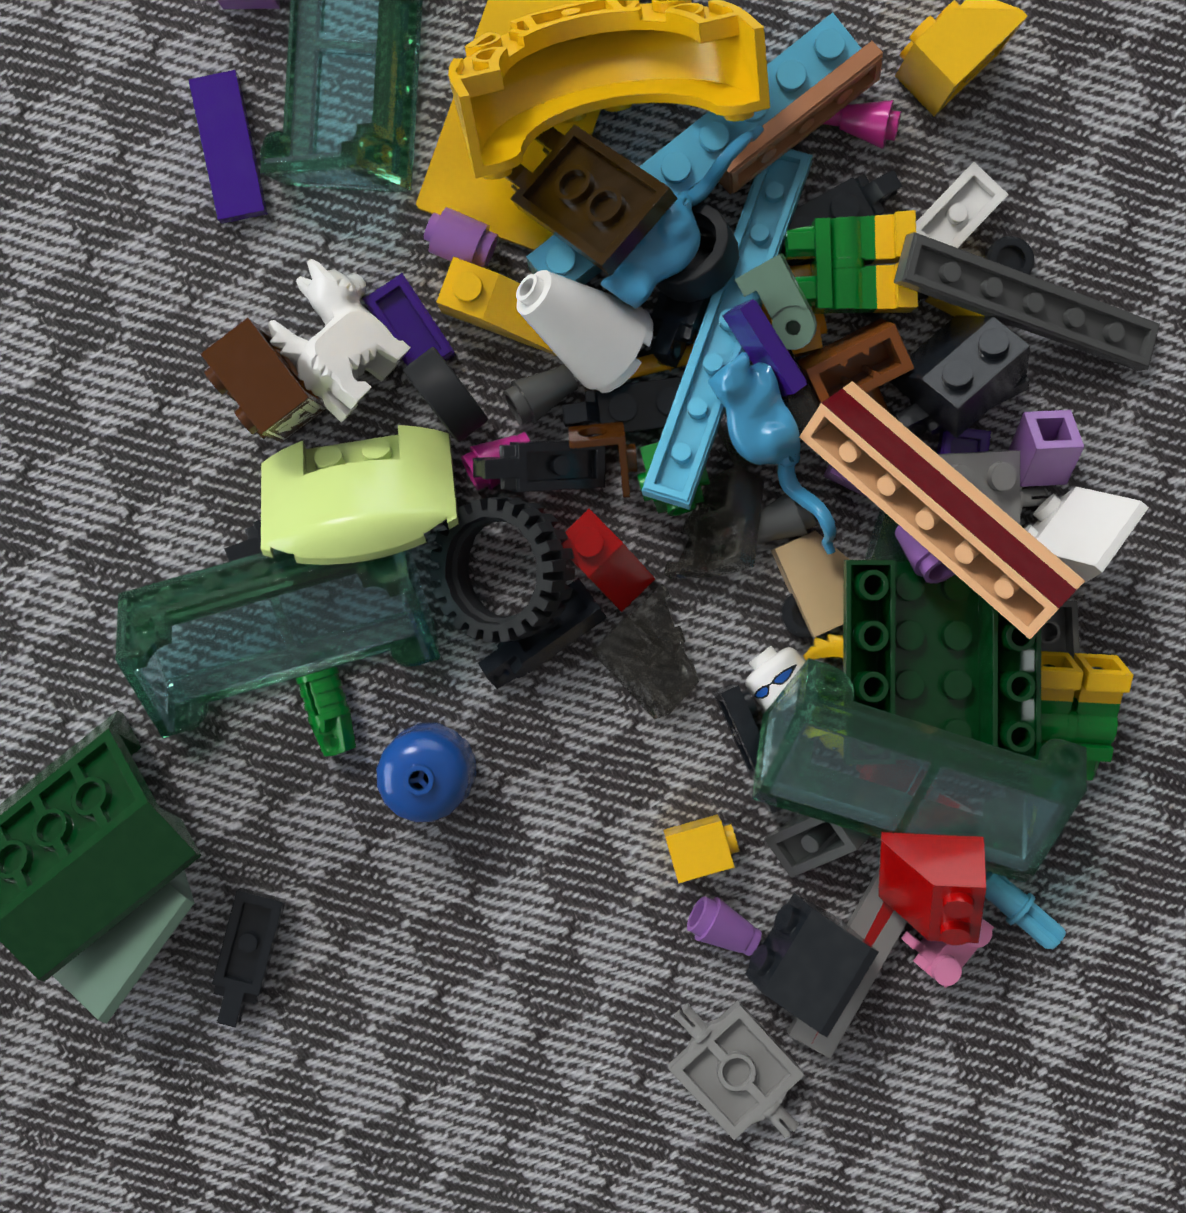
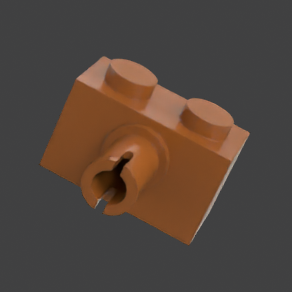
M882 318L795 362L806 379V388L814 405L817 407L853 381L889 413L890 411L879 386L914 369L896 325Z

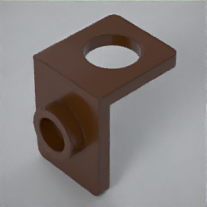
M623 422L569 427V448L618 444L623 498H629L628 473H636L638 468L635 443L626 444ZM602 434L599 436L585 437L586 435Z

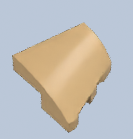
M816 531L771 550L788 591L793 594L812 637L819 636L843 625L844 560H851L837 548H835L836 552L828 555L821 544L823 537Z

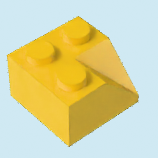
M954 0L936 19L930 15L913 31L909 37L911 42L899 54L904 61L895 77L935 116L1003 51L1028 16L1022 9L997 0H965L961 5Z

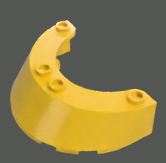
M585 0L546 9L510 21L511 30L504 35L492 32L484 33L465 46L466 57L464 59L453 58L448 70L450 86L475 178L483 177L495 180L509 176L512 173V169L523 161V155L528 145L540 134L559 123L576 122L585 118L586 113L601 109L617 112L630 108L632 104L674 103L702 108L716 115L724 116L728 121L736 122L750 119L754 116V112L770 108L764 26L742 8L723 0L708 1V7L699 3H692V0H651L652 3L640 4V1H633L630 5L627 4V0Z

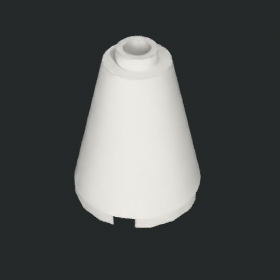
M541 270L526 276L518 286L516 292L517 311L584 387L592 391L597 389L601 393H608L623 385L637 371L642 362L636 356L642 344L649 347L653 338V321L649 312L641 306L635 309L614 295L547 270Z

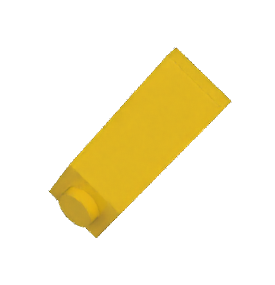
M453 256L436 301L441 313L557 356L517 311L516 292L520 283Z

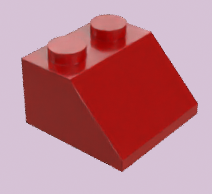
M881 832L878 896L928 941H942L949 945L979 943L986 894L984 837Z

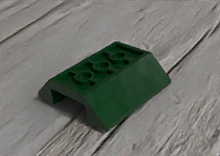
M844 560L843 762L895 763V759L980 758L992 762L1041 761V629L1031 639L1027 638L956 574L939 583H928L923 577L918 576L914 572L910 562L896 560Z
M118 710L0 804V942L38 980L43 982L48 980L202 856L182 819L158 806L132 758V755L142 747L124 714Z

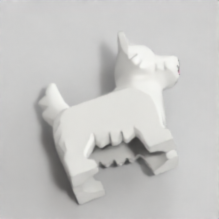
M310 259L307 261L312 280L300 276L296 279L299 290L309 299L313 309L325 323V327L308 341L296 336L277 321L271 320L268 322L272 337L270 343L281 349L280 353L295 362L299 379L304 381L305 388L312 390L315 396H319L323 400L325 407L342 423L356 409L357 403L372 388L366 381H357L358 376L363 375L364 371L367 370L382 382L395 369L411 347L403 340H397L380 320L362 306L360 300L365 295L366 282L360 275L353 273L345 276L335 269L326 270L319 262Z

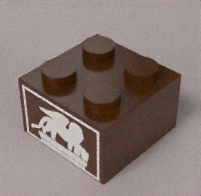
M246 318L200 354L210 366L204 373L222 395L227 393L238 403L240 407L234 413L251 434L257 432L263 439L269 437L283 443L327 408L319 397L313 394L312 390L305 388L304 381L299 379L296 367L291 360L280 353L281 349L271 345V334L251 319Z

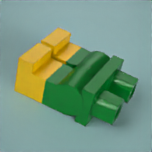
M916 210L897 211L894 214L876 216H850L832 219L815 218L811 226L800 227L786 232V260L811 259L812 276H799L795 278L810 307L813 308L814 314L910 313L918 307V292L894 283L905 237L907 234L916 232ZM892 263H896L895 265L865 266V265H869V264H892Z
M1041 651V761H1019V766L1025 776L1028 778H1046L1050 775L1052 759L1065 760L1063 770L1068 777L1075 780L1093 781L1099 763L1111 762L1114 751L1111 745L1117 733V717L1123 693L1130 692L1134 676L1118 655L1074 653V658H1072L1067 652ZM1050 664L1054 665L1055 667H1046L1044 665ZM1092 667H1100L1102 669H1093Z

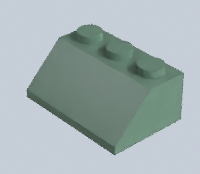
M185 870L53 975L99 1021L105 1024L108 1023L195 902Z

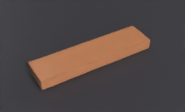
M873 41L869 42L762 126L764 131L755 141L749 142L746 148L731 162L719 180V183L729 194H734L879 81L883 52Z

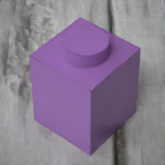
M1071 410L1024 412L1009 447V450L1020 451V487L1067 485L1084 449V444Z

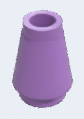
M706 896L701 897L693 907L687 922V930L695 934L697 941L743 953L747 956L753 954L761 940V930L755 928L749 921L718 897L713 899Z

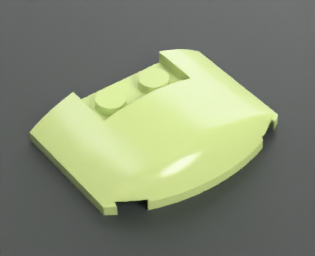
M398 425L397 435L310 449H306L304 442L300 441L284 448L261 463V551L263 555L273 558L274 548L294 554L296 563L334 565L363 562L394 555L426 543L424 533L430 531L444 520H447L449 530L459 524L451 440L449 433L417 426Z

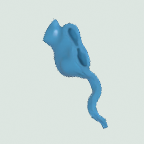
M760 124L753 130L743 133L727 146L712 164L706 175L692 189L675 195L678 199L615 270L613 275L601 281L602 287L616 295L623 302L637 309L650 297L654 287L659 282L681 272L691 263L696 256L701 240L700 230L692 207L706 199L731 162L746 148L749 142L755 141L764 131Z
M742 352L708 380L712 390L725 407L731 442L736 451L753 464H778L777 475L780 486L792 500L816 517L824 533L821 544L828 555L836 552L833 545V540L836 536L835 521L825 504L802 487L796 477L795 465L800 460L801 448L799 430L793 415L782 400L774 371L770 365L762 362L750 366L748 354Z

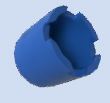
M438 722L418 723L402 730L382 752L376 768L377 788L384 804L397 816L414 823L434 822L450 815L469 796L476 779V758L469 742L462 738L455 730ZM420 770L417 777L411 778L414 771ZM425 773L428 776L429 782L424 779ZM419 782L424 788H417L413 783Z

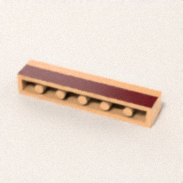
M853 381L820 404L799 436L800 439L1027 638L1031 639L1085 582L1084 579Z

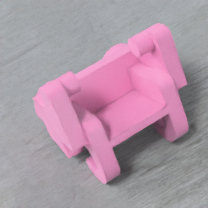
M982 918L979 943L949 945L942 941H928L925 937L920 941L908 931L905 932L901 939L912 949L920 953L913 961L939 984L947 988V986L958 982L962 975L963 966L974 952L990 942L994 927Z

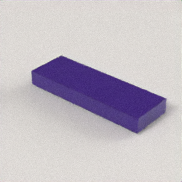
M236 70L188 79L218 221L224 224L267 215V207L238 73Z

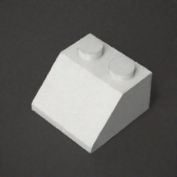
M1075 487L1060 498L1055 494L1049 496L1034 512L1033 515L1038 519L1034 526L1029 525L1024 529L1084 579V583L1103 573L1149 507L1140 500Z

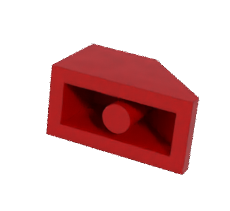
M590 509L565 531L568 540L564 541L562 546L563 548H572L574 559L570 560L621 612L655 580L654 576L626 545Z

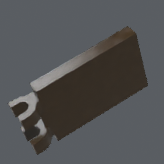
M574 124L566 135L551 127L534 139L544 146L543 152L547 155L532 173L520 164L512 169V173L509 176L504 177L512 183L511 187L516 192L510 199L519 210L611 276L678 198L670 187Z

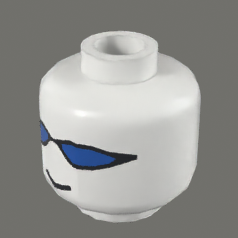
M770 646L749 662L754 671L747 677L745 685L769 716L774 717L783 714L788 719L817 696L813 692L817 684V676L794 648L787 647L777 653Z

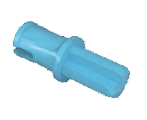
M996 867L991 868L986 873L985 898L1007 916L1006 922L1010 925L1016 923L1045 949L1053 950L1065 937L1066 931L1034 903L1035 896L1031 893L1025 894Z

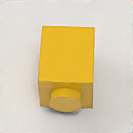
M718 814L663 830L678 883L735 868L731 854L739 852L735 833L731 824L722 825Z

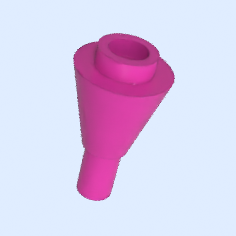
M894 100L848 104L823 124L840 127V130L884 149L886 140L895 141L901 111L893 110Z

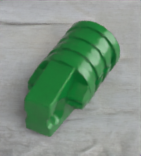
M338 666L296 678L297 685L300 687L301 698L304 701V709L308 714V722L324 757L338 755L356 748L351 710L346 701V693L343 691V683L338 674Z

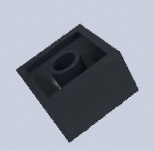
M956 315L909 356L914 369L889 382L957 438L1027 377L1030 345L993 316Z
M793 893L788 903L778 911L774 920V926L763 945L753 952L745 975L764 995L818 1033L828 1037L879 951L840 918Z

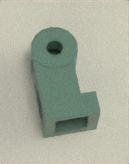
M783 253L778 254L735 279L744 297L755 291L758 292L773 320L772 327L786 349L797 350L803 348L813 339L817 329L815 315Z

